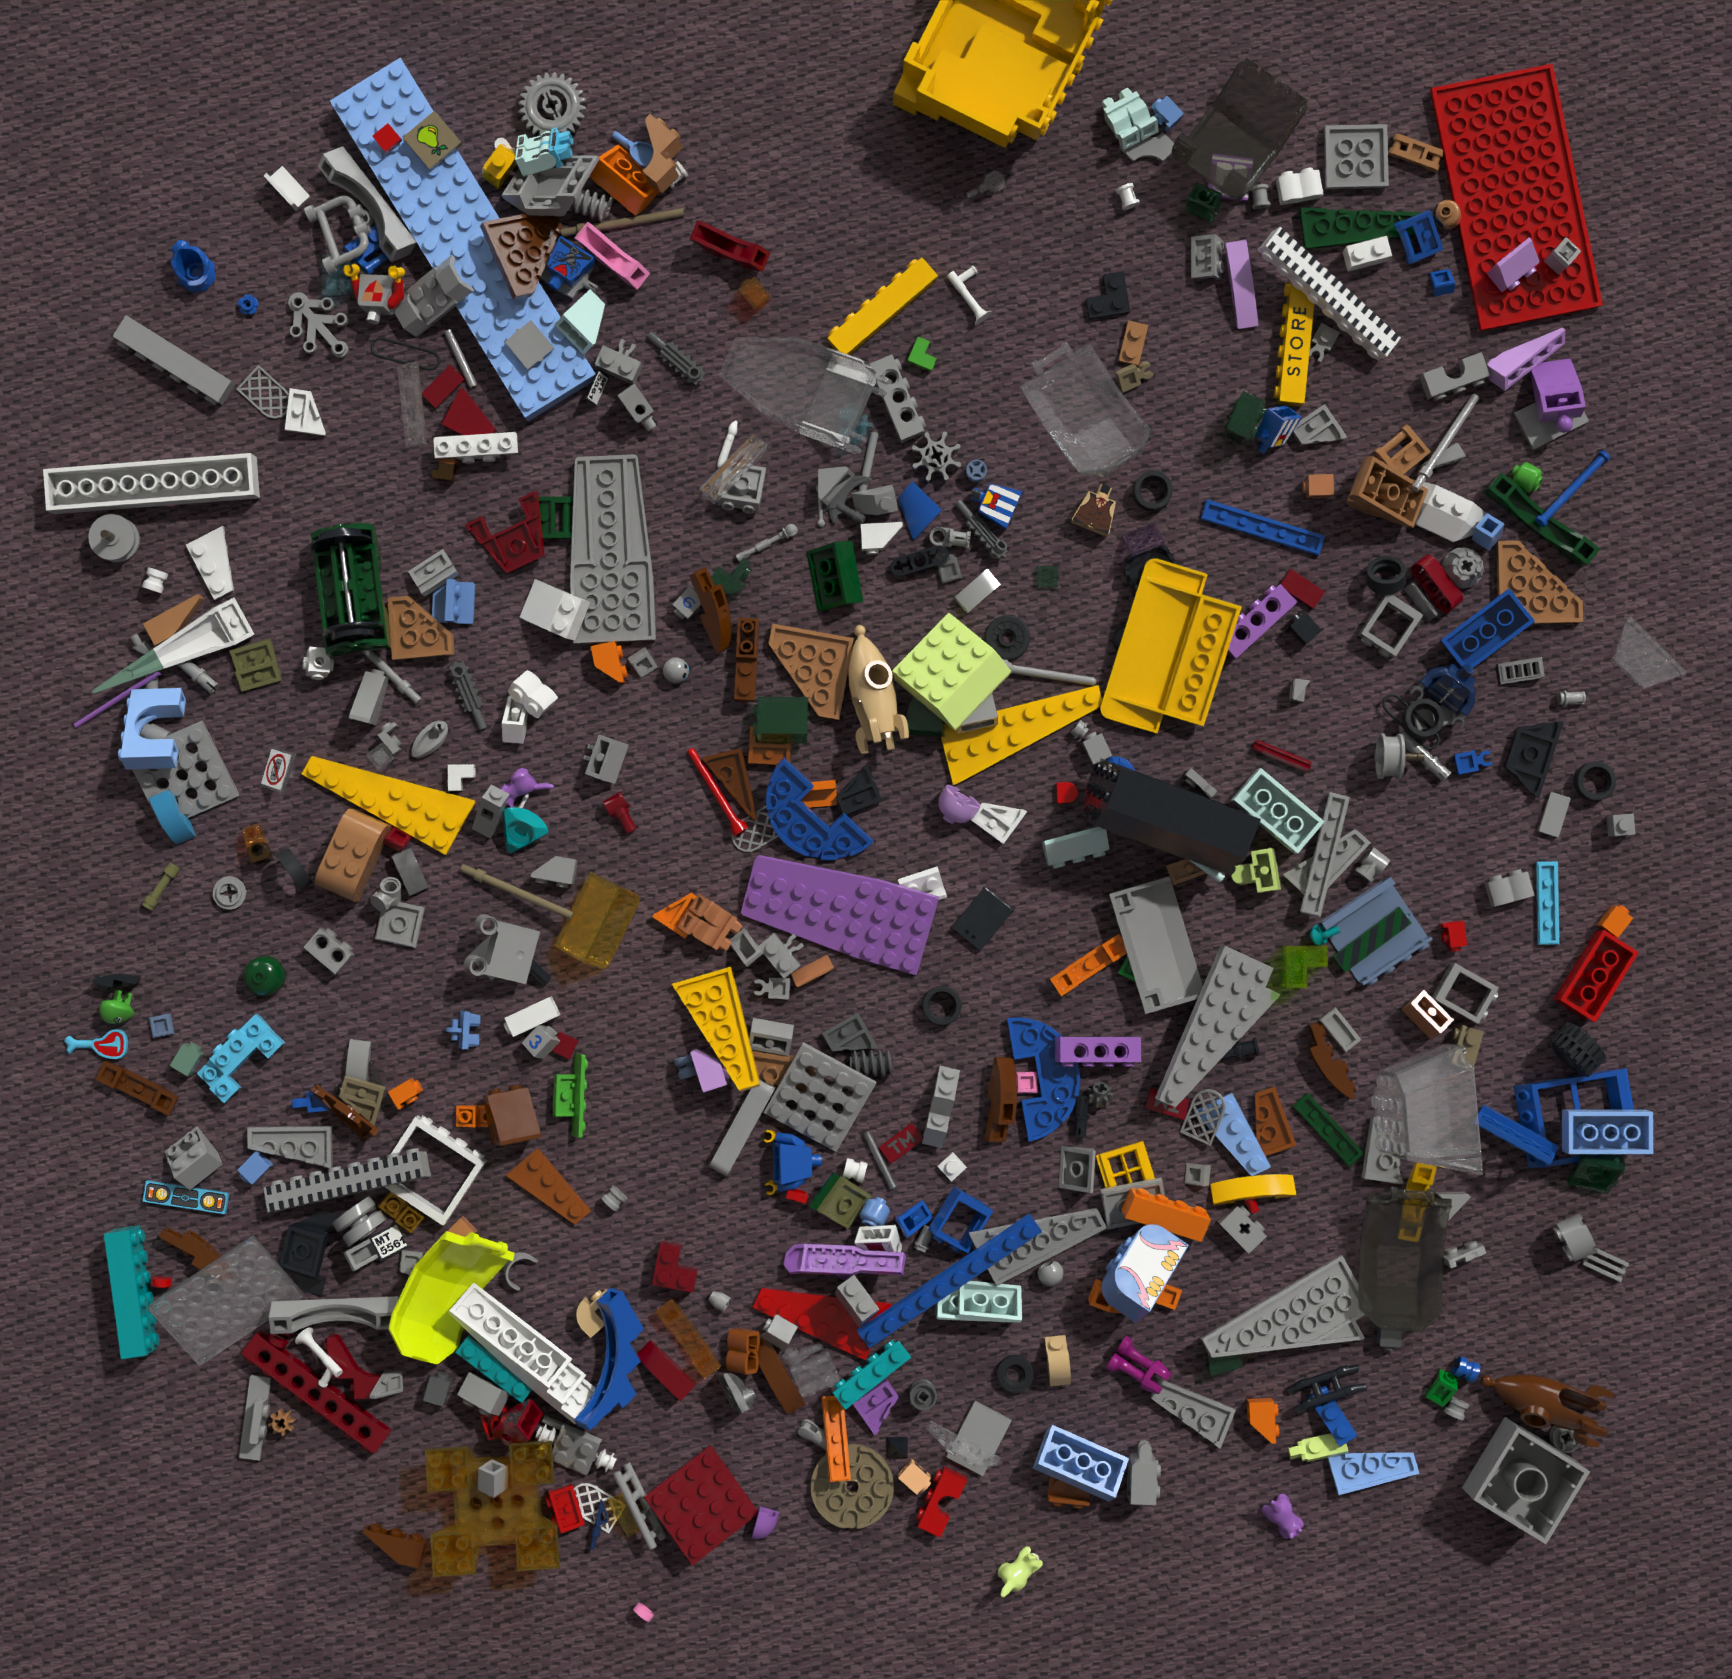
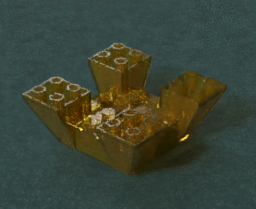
M552 1440L509 1443L510 1455L476 1457L468 1446L425 1449L427 1492L453 1491L455 1523L430 1534L433 1577L476 1574L480 1546L516 1544L517 1571L560 1568L557 1524L542 1515L540 1494L541 1484L555 1483ZM492 1459L508 1466V1489L497 1495L502 1499L501 1504L495 1503L492 1496L478 1491V1468ZM514 1495H520L523 1498V1502L515 1501ZM472 1498L480 1499L482 1504H474ZM500 1517L504 1524H497L494 1518Z

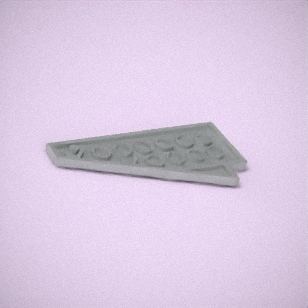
M1339 1255L1200 1339L1212 1358L1362 1340L1364 1336L1356 1320L1373 1310L1343 1255Z

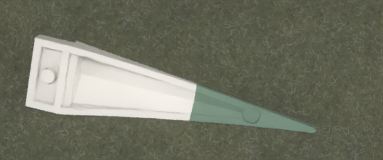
M233 597L207 611L96 687L92 693L100 692L164 668L235 645L255 634Z

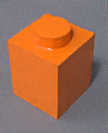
M1611 905L1597 926L1619 938L1633 917L1629 915L1630 911L1622 905Z

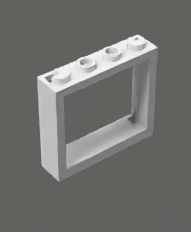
M423 1115L421 1117L416 1116L391 1154H400L418 1126L476 1165L445 1212L401 1183L385 1188L444 1226L487 1160L484 1159L485 1156L479 1150L474 1149L472 1151L467 1148L468 1144L462 1139L457 1138L455 1140L450 1137V1132L441 1126L437 1128L432 1125L433 1121L430 1118H426Z

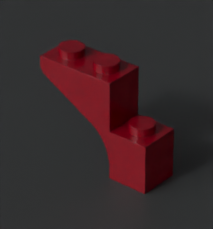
M699 220L696 221L689 239L716 257L733 260L746 269L763 272L770 255L769 251L758 244L738 239Z
M330 1334L324 1342V1350L328 1352V1356L343 1370L339 1377L332 1375L330 1379L354 1378L351 1381V1393H354V1399H370V1394L382 1374H373L362 1370L355 1362L340 1335Z

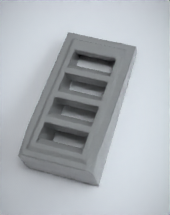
M1455 443L1447 448L1434 468L1465 458L1466 455L1460 445ZM1425 462V463H1423L1422 465H1420V466H1419V469H1421L1422 466H1425V465L1427 464V462Z
M1542 657L1497 664L1500 684L1545 677ZM1532 663H1535L1536 675H1533ZM1523 664H1526L1528 676L1524 675ZM1516 665H1517V667H1518V674H1519V677H1517V678H1516V675H1515V668H1514V666H1516ZM1505 667H1509L1511 679H1507Z

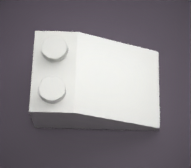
M535 579L520 618L575 641L590 602Z

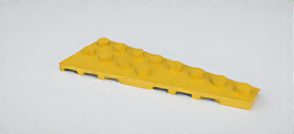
M1099 685L998 710V725L958 734L957 730H953L947 724L939 725L938 728L953 785L964 781L1101 707L1102 697Z
M314 756L310 757L301 773L445 855L450 850L476 803L472 799Z

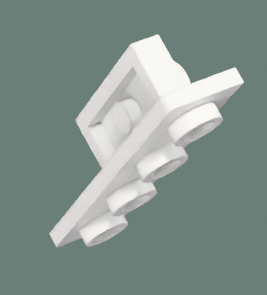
M516 432L434 437L435 459L456 457L458 460H462V463H474V459H483V462H494L495 458H500V454L518 453Z

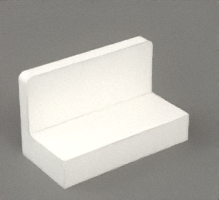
M283 166L271 177L267 173L264 175L295 211L311 199L310 195Z

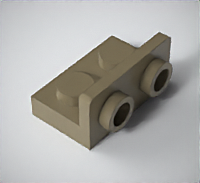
M1460 1024L1458 1028H1454L1452 1033L1454 1043L1446 1054L1448 1064L1473 1071L1484 1031Z

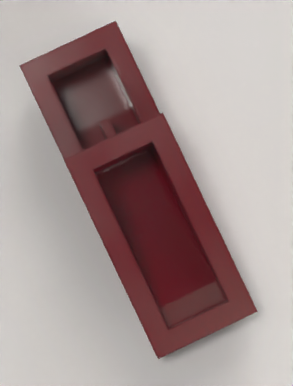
M651 1340L637 1354L638 1358L650 1372L680 1401L694 1388L696 1382Z

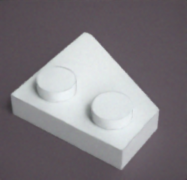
M290 388L285 431L320 436L326 435L311 391Z
M981 803L978 813L971 821L1004 844L1027 811Z

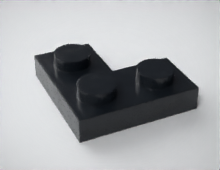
M1124 271L1103 274L1106 295L1086 298L1089 320L1130 313Z

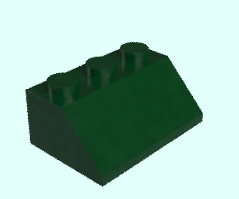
M852 541L833 542L806 551L818 612L852 606L863 602Z

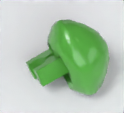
M115 990L113 1000L102 1001L99 1006L102 1020L108 1024H119L131 1019L135 1015L133 1008L130 1006L132 993H125V997L122 999V991Z

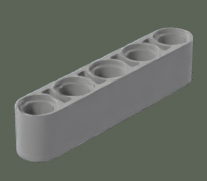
M759 1079L761 1086L750 1090L709 1165L710 1168L726 1177L775 1089L774 1086L765 1083L761 1079Z

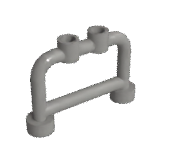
M339 196L317 207L309 205L304 208L311 223L319 221L331 255L322 259L329 275L338 271L337 266L359 257L366 251L369 244L367 235L371 233V229L366 221L362 223L361 217L365 216L364 210L360 204L356 206L352 198ZM346 204L349 208V215L355 225V232L360 239V245L343 255H339L325 212Z

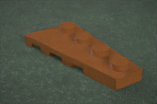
M539 1148L535 1149L506 1174L508 1178L575 1225L592 1211Z

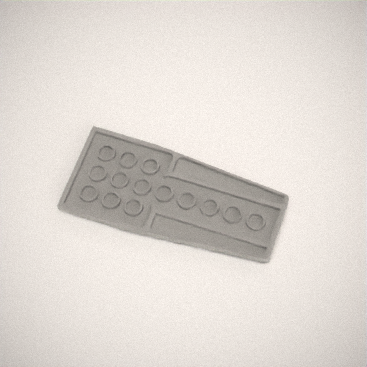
M634 454L587 456L575 459L570 588L572 595L589 601L590 604L575 641L573 640V644L656 640L654 578L639 461Z

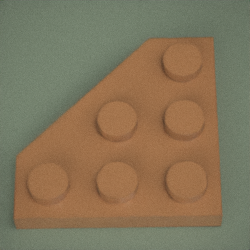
M410 596L388 598L392 660L455 655L453 634Z

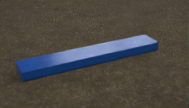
M1208 499L1205 502L1200 520L1316 556L1320 555L1325 535Z

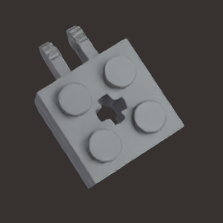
M1141 1440L1138 1443L1137 1453H1132L1128 1457L1127 1497L1130 1504L1156 1505V1499H1160V1486H1158L1157 1478L1161 1476V1466L1158 1465V1460L1152 1454L1150 1443L1146 1440Z

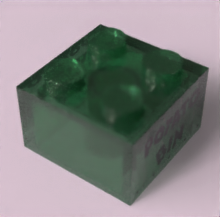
M1243 391L1234 405L1221 436L1243 446L1247 441L1251 442L1259 428L1255 425L1256 423L1259 424L1267 410L1264 407L1266 401Z

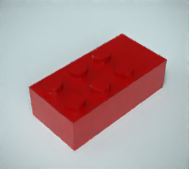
M1597 930L1553 1000L1586 1022L1596 1023L1639 952L1607 931Z

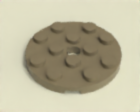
M848 1444L850 1481L857 1482L858 1489L853 1492L849 1491L846 1485L850 1481L829 1482L827 1454H824L816 1464L812 1474L811 1496L816 1509L828 1522L841 1528L859 1529L875 1523L888 1510L893 1498L894 1480L888 1463L878 1452L865 1445Z

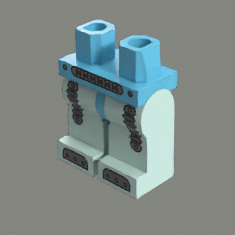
M553 128L551 131L543 132L541 136L529 139L526 134L518 136L515 160L522 175L527 176L548 170L555 165L556 168L562 167L564 159L572 158L570 146L573 145V138L570 131L559 133L557 128Z

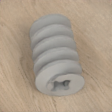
M581 189L568 211L575 209L577 214L582 211L583 216L587 217L590 214L592 219L598 216V220L603 222L610 212L613 198L610 197L608 202H605V195L597 199V192L590 197L588 189L584 194H582Z

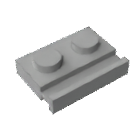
M443 549L408 571L424 597L444 585L447 579H453L459 575Z

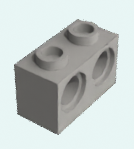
M319 928L304 948L334 974H339L354 957L355 954L351 952L353 948L345 941L342 943L336 939L337 934L330 928ZM321 937L327 939V946L324 949L319 946V939ZM337 950L343 953L341 962L336 961L334 957Z

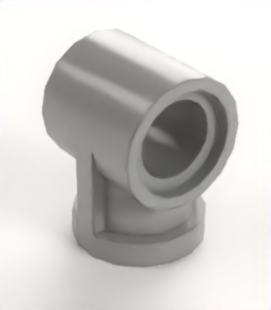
M1372 847L1361 860V867H1357L1355 872L1366 881L1372 883L1373 877L1375 875L1378 876L1386 868L1390 859Z
M394 877L383 879L380 883V888L370 897L371 904L380 912H385L390 906L397 905L401 901V883Z

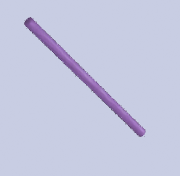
M160 671L152 673L74 723L75 728L83 725L131 694V689H139L161 675Z

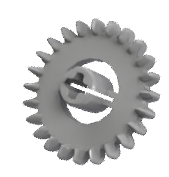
M546 72L543 79L540 75H537V82L530 80L531 87L524 86L527 93L520 94L525 100L518 102L519 106L523 107L519 110V114H525L521 120L523 123L528 121L526 124L528 130L533 127V135L540 131L541 136L543 132L551 131L553 128H557L559 133L566 132L567 130L575 133L573 125L581 127L577 119H585L584 115L580 112L587 109L580 104L586 103V99L580 97L584 93L582 90H577L579 88L578 83L571 85L573 82L572 78H568L565 81L564 74L557 78L556 72L552 74V77H549ZM551 91L562 94L567 101V110L562 117L563 107L561 101L555 95H551ZM547 94L551 100V103L554 104L556 108L555 110L558 117H556L554 110L550 108V102L546 96ZM542 95L544 96L542 105L545 114L555 120H547L539 114L537 105Z

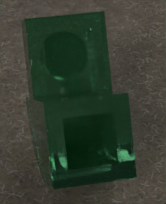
M743 558L732 575L718 566L711 576L714 586L721 584L727 596L739 594L747 587L741 579L746 580L752 569L749 568L751 563Z

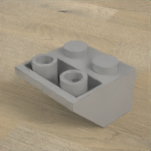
M198 1126L165 1151L174 1178L189 1190L223 1165L218 1152Z

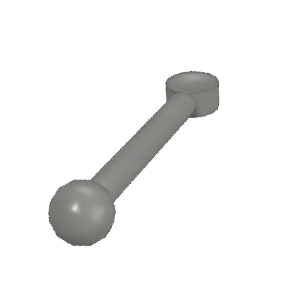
M818 498L819 520L817 525L818 527H824L823 503Z

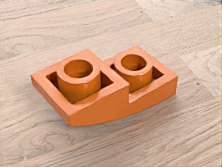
M456 1106V1127H488L485 1106Z

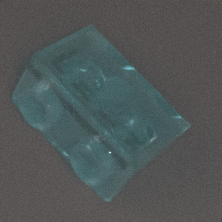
M323 254V259L331 255ZM352 260L337 266L338 271L331 275L328 274L322 262V296L348 297V291H351L352 286L351 279L344 273V266L349 265L352 270Z

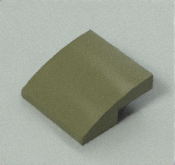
M271 638L230 650L241 691L282 680Z

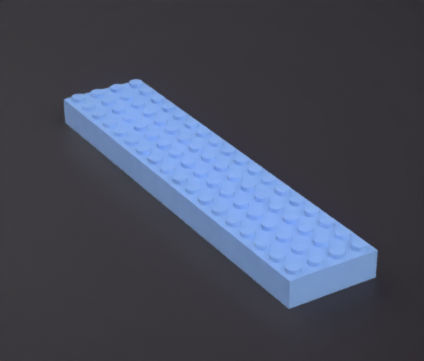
M397 59L330 100L432 268L439 266L451 255L455 257L454 268L461 280L474 290L456 307L525 419L530 421L592 383L596 376L585 356L554 326L561 317L539 281L531 297L513 300L480 228L482 222L500 218L458 150L456 149L430 171L403 139V136L430 115L433 110L402 59ZM389 123L402 139V142L386 154L372 135ZM532 320L554 347V350L545 356L542 362L539 361L531 369L527 370L505 341L516 333V329H521Z

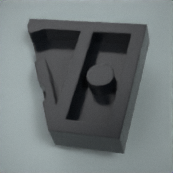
M868 764L864 765L856 777H853L846 788L842 789L836 796L842 812L846 815L883 802Z

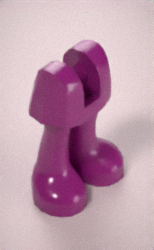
M1126 1335L1117 1352L1130 1358L1147 1371L1145 1373L1117 1353L1114 1354L1108 1363L1106 1370L1110 1372L1121 1370L1139 1381L1141 1389L1160 1394L1163 1387L1158 1385L1157 1382L1152 1381L1151 1377L1156 1373L1157 1376L1168 1381L1171 1373L1159 1360L1153 1362L1139 1353L1133 1347L1132 1339Z

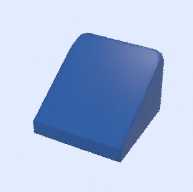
M1450 269L1429 273L1434 297L1454 293L1455 281Z

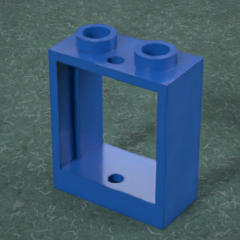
M954 1186L928 1229L934 1234L933 1238L942 1244L944 1241L950 1243L949 1247L958 1253L961 1250L969 1253L974 1244L969 1232L982 1230L994 1210ZM958 1201L977 1210L976 1215L960 1241L941 1231Z

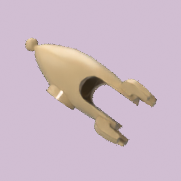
M858 625L854 628V634L858 638L851 652L848 669L850 693L862 726L856 731L857 745L861 754L869 753L867 740L879 743L882 742V739H885L888 751L894 750L892 732L899 731L901 739L909 738L907 720L903 715L897 714L896 692L890 667L878 648L864 636L865 627Z

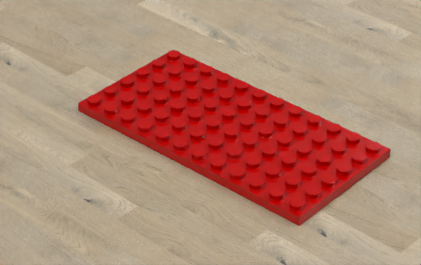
M1553 63L1431 88L1430 95L1441 148L1444 151L1443 157L1452 201L1459 206L1461 211L1458 230L1479 331L1603 306ZM1530 237L1539 259V263L1534 267L1536 271L1528 278L1522 276L1518 280L1520 284L1510 291L1507 288L1504 292H1501L1487 275V272ZM1567 237L1581 252L1558 275L1544 260Z

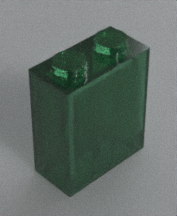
M758 697V704H754V717H757V723H753V735H757V743L807 744L808 697Z

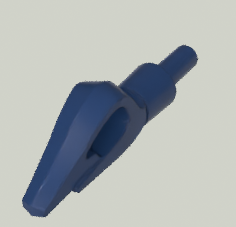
M600 1499V1506L591 1532L592 1539L589 1548L591 1550L595 1549L597 1537H600L601 1526L609 1521V1515L602 1499ZM603 1511L606 1516L605 1520H601V1513Z

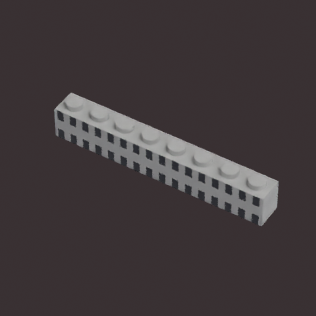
M419 1148L406 1151V1155L399 1156V1153L386 1155L387 1159L380 1160V1157L368 1159L367 1164L363 1165L360 1162L348 1164V1168L341 1169V1166L329 1168V1172L324 1174L321 1171L309 1173L307 1178H302V1175L291 1177L290 1182L283 1183V1180L270 1182L271 1186L264 1187L267 1212H279L430 1177L427 1152L419 1151Z

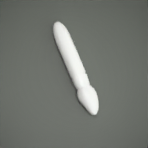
M737 421L732 422L728 428V434L717 462L718 469L724 466L728 458L734 436L737 434Z

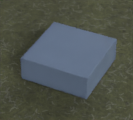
M171 1013L149 1017L153 1038L175 1034Z

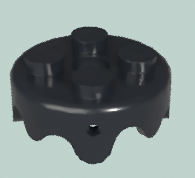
M1145 543L1130 553L1125 562L1124 573L1127 583L1134 591L1137 592L1145 564L1150 559H1160L1177 565L1176 560L1166 546Z

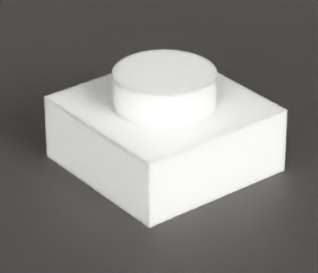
M953 1152L937 1165L951 1182L967 1168Z

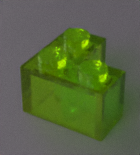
M1282 946V987L1307 988V967H1328V946Z

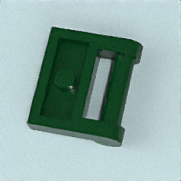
M539 497L543 539H572V532H570V504H572V497ZM556 504H562V532H556Z

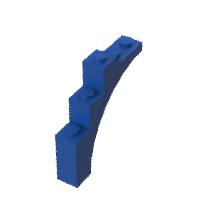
M613 1288L608 1289L596 1301L603 1317L606 1333L605 1361L601 1377L590 1400L574 1419L577 1426L589 1431L597 1426L598 1422L606 1414L610 1413L614 1406L623 1408L637 1394L626 1375L632 1372L640 1363L630 1342L635 1340L644 1328L624 1293Z

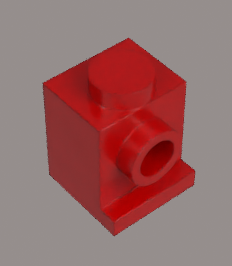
M1464 921L1439 923L1440 928H1444V932L1441 933L1442 942L1449 948V952L1461 951L1462 946H1467Z

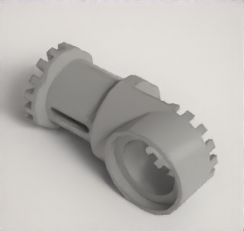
M936 527L930 532L929 541L934 546L951 547L953 545L969 549L970 541L968 540H970L971 531L958 532L951 528ZM936 531H940L944 535V540L940 543L933 540L932 535Z

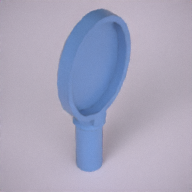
M617 131L612 134L611 138L629 150L631 159L638 166L644 169L648 166L653 157V146L642 141L633 143Z

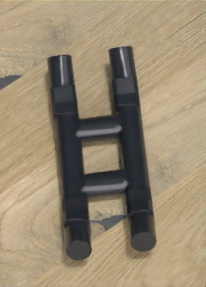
M1358 1365L1340 1366L1334 1370L1301 1379L1295 1382V1384L1288 1386L1286 1389L1289 1395L1310 1386L1314 1397L1294 1406L1295 1412L1299 1414L1305 1410L1317 1407V1405L1345 1396L1366 1392L1367 1387L1365 1383L1348 1385L1342 1388L1338 1378L1358 1373ZM1331 1380L1335 1391L1322 1394L1319 1383Z

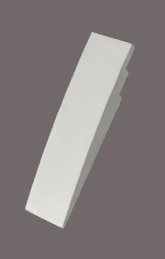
M473 1283L448 1313L513 1374L571 1422L576 1424L574 1419L584 1409L596 1389L584 1379L586 1374L570 1363L571 1357Z

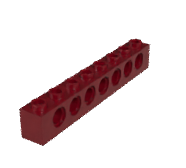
M261 1330L258 1331L241 1352L245 1356V1361L251 1365H257L265 1376L273 1377L277 1380V1384L282 1389L290 1390L298 1401L306 1402L310 1405V1409L315 1414H322L326 1417L327 1422L331 1426L339 1427L344 1431V1435L350 1440L355 1439L361 1444L360 1447L364 1451L375 1454L392 1429L330 1382H328L327 1387H321L318 1384L322 1378L321 1375L286 1349H281L271 1344L267 1340L268 1335ZM262 1351H267L270 1354V1360H265L262 1357ZM279 1364H284L287 1367L286 1373H282L279 1370ZM295 1376H300L304 1384L298 1385L295 1382ZM312 1389L319 1390L320 1398L312 1395ZM328 1402H335L337 1410H331L328 1407ZM345 1414L353 1416V1423L345 1420ZM361 1427H368L370 1435H364Z

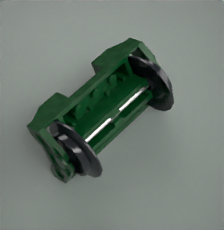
M369 523L336 524L333 527L321 528L312 532L311 549H313L323 628L322 636H324L326 655L330 658L364 650L390 649V623L388 609L384 606L380 570L383 569L376 527ZM384 632L382 639H374L375 633Z

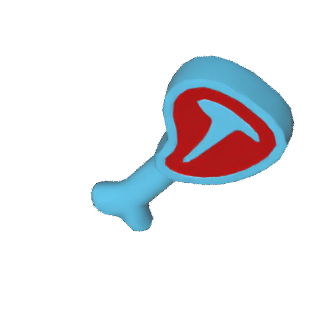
M113 1029L102 1038L93 1040H75L71 1036L66 1037L64 1040L67 1044L66 1051L68 1054H71L77 1048H92L97 1054L105 1058L121 1059L127 1054L128 1050L127 1035L120 1029Z

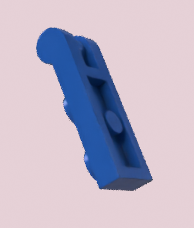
M1325 1385L1320 1388L1322 1394L1329 1393ZM1312 1393V1394L1308 1395L1307 1397H1308V1398H1312V1397H1314V1394ZM1335 1400L1328 1402L1323 1407L1321 1405L1314 1407L1340 1447L1358 1437Z

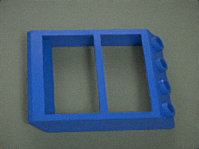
M1627 1068L1593 1072L1589 1077L1575 1075L1514 1086L1520 1124L1546 1138L1538 1089L1570 1084L1574 1110H1581L1576 1083L1605 1078L1611 1110H1634ZM1526 1153L1528 1168H1542L1620 1154H1582L1580 1156L1553 1160L1549 1165Z

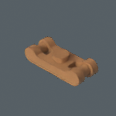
M1394 134L1392 139L1393 145L1388 150L1389 156L1413 163L1435 173L1438 172L1440 167L1438 163L1444 156L1442 149L1401 134ZM1401 145L1407 146L1406 151L1400 150ZM1427 154L1432 156L1431 161L1426 159Z

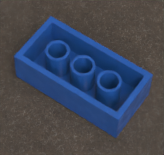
M1509 588L1441 639V641L1461 667L1468 664L1474 668L1533 624L1535 620Z

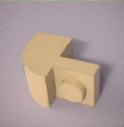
M607 1289L603 1292L598 1290L590 1298L592 1302L584 1297L577 1308L578 1324L590 1338L604 1326L603 1317L597 1310L599 1307L596 1301Z
M1066 1336L1045 1337L1050 1386L1071 1384Z

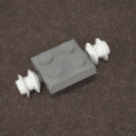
M564 1423L558 1436L556 1435L555 1428L551 1431L547 1429V1424H545L544 1428L540 1426L535 1436L538 1439L537 1444L541 1441L546 1442V1448L552 1445L553 1442L554 1448L549 1460L584 1475L588 1474L593 1461H596L597 1469L602 1466L605 1467V1472H607L608 1469H613L617 1459L613 1457L614 1453L607 1455L606 1449L602 1450L600 1454L597 1453L602 1439Z

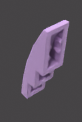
M1247 241L1227 242L1225 247L1229 284L1231 285L1232 302L1235 308L1237 329L1258 326Z

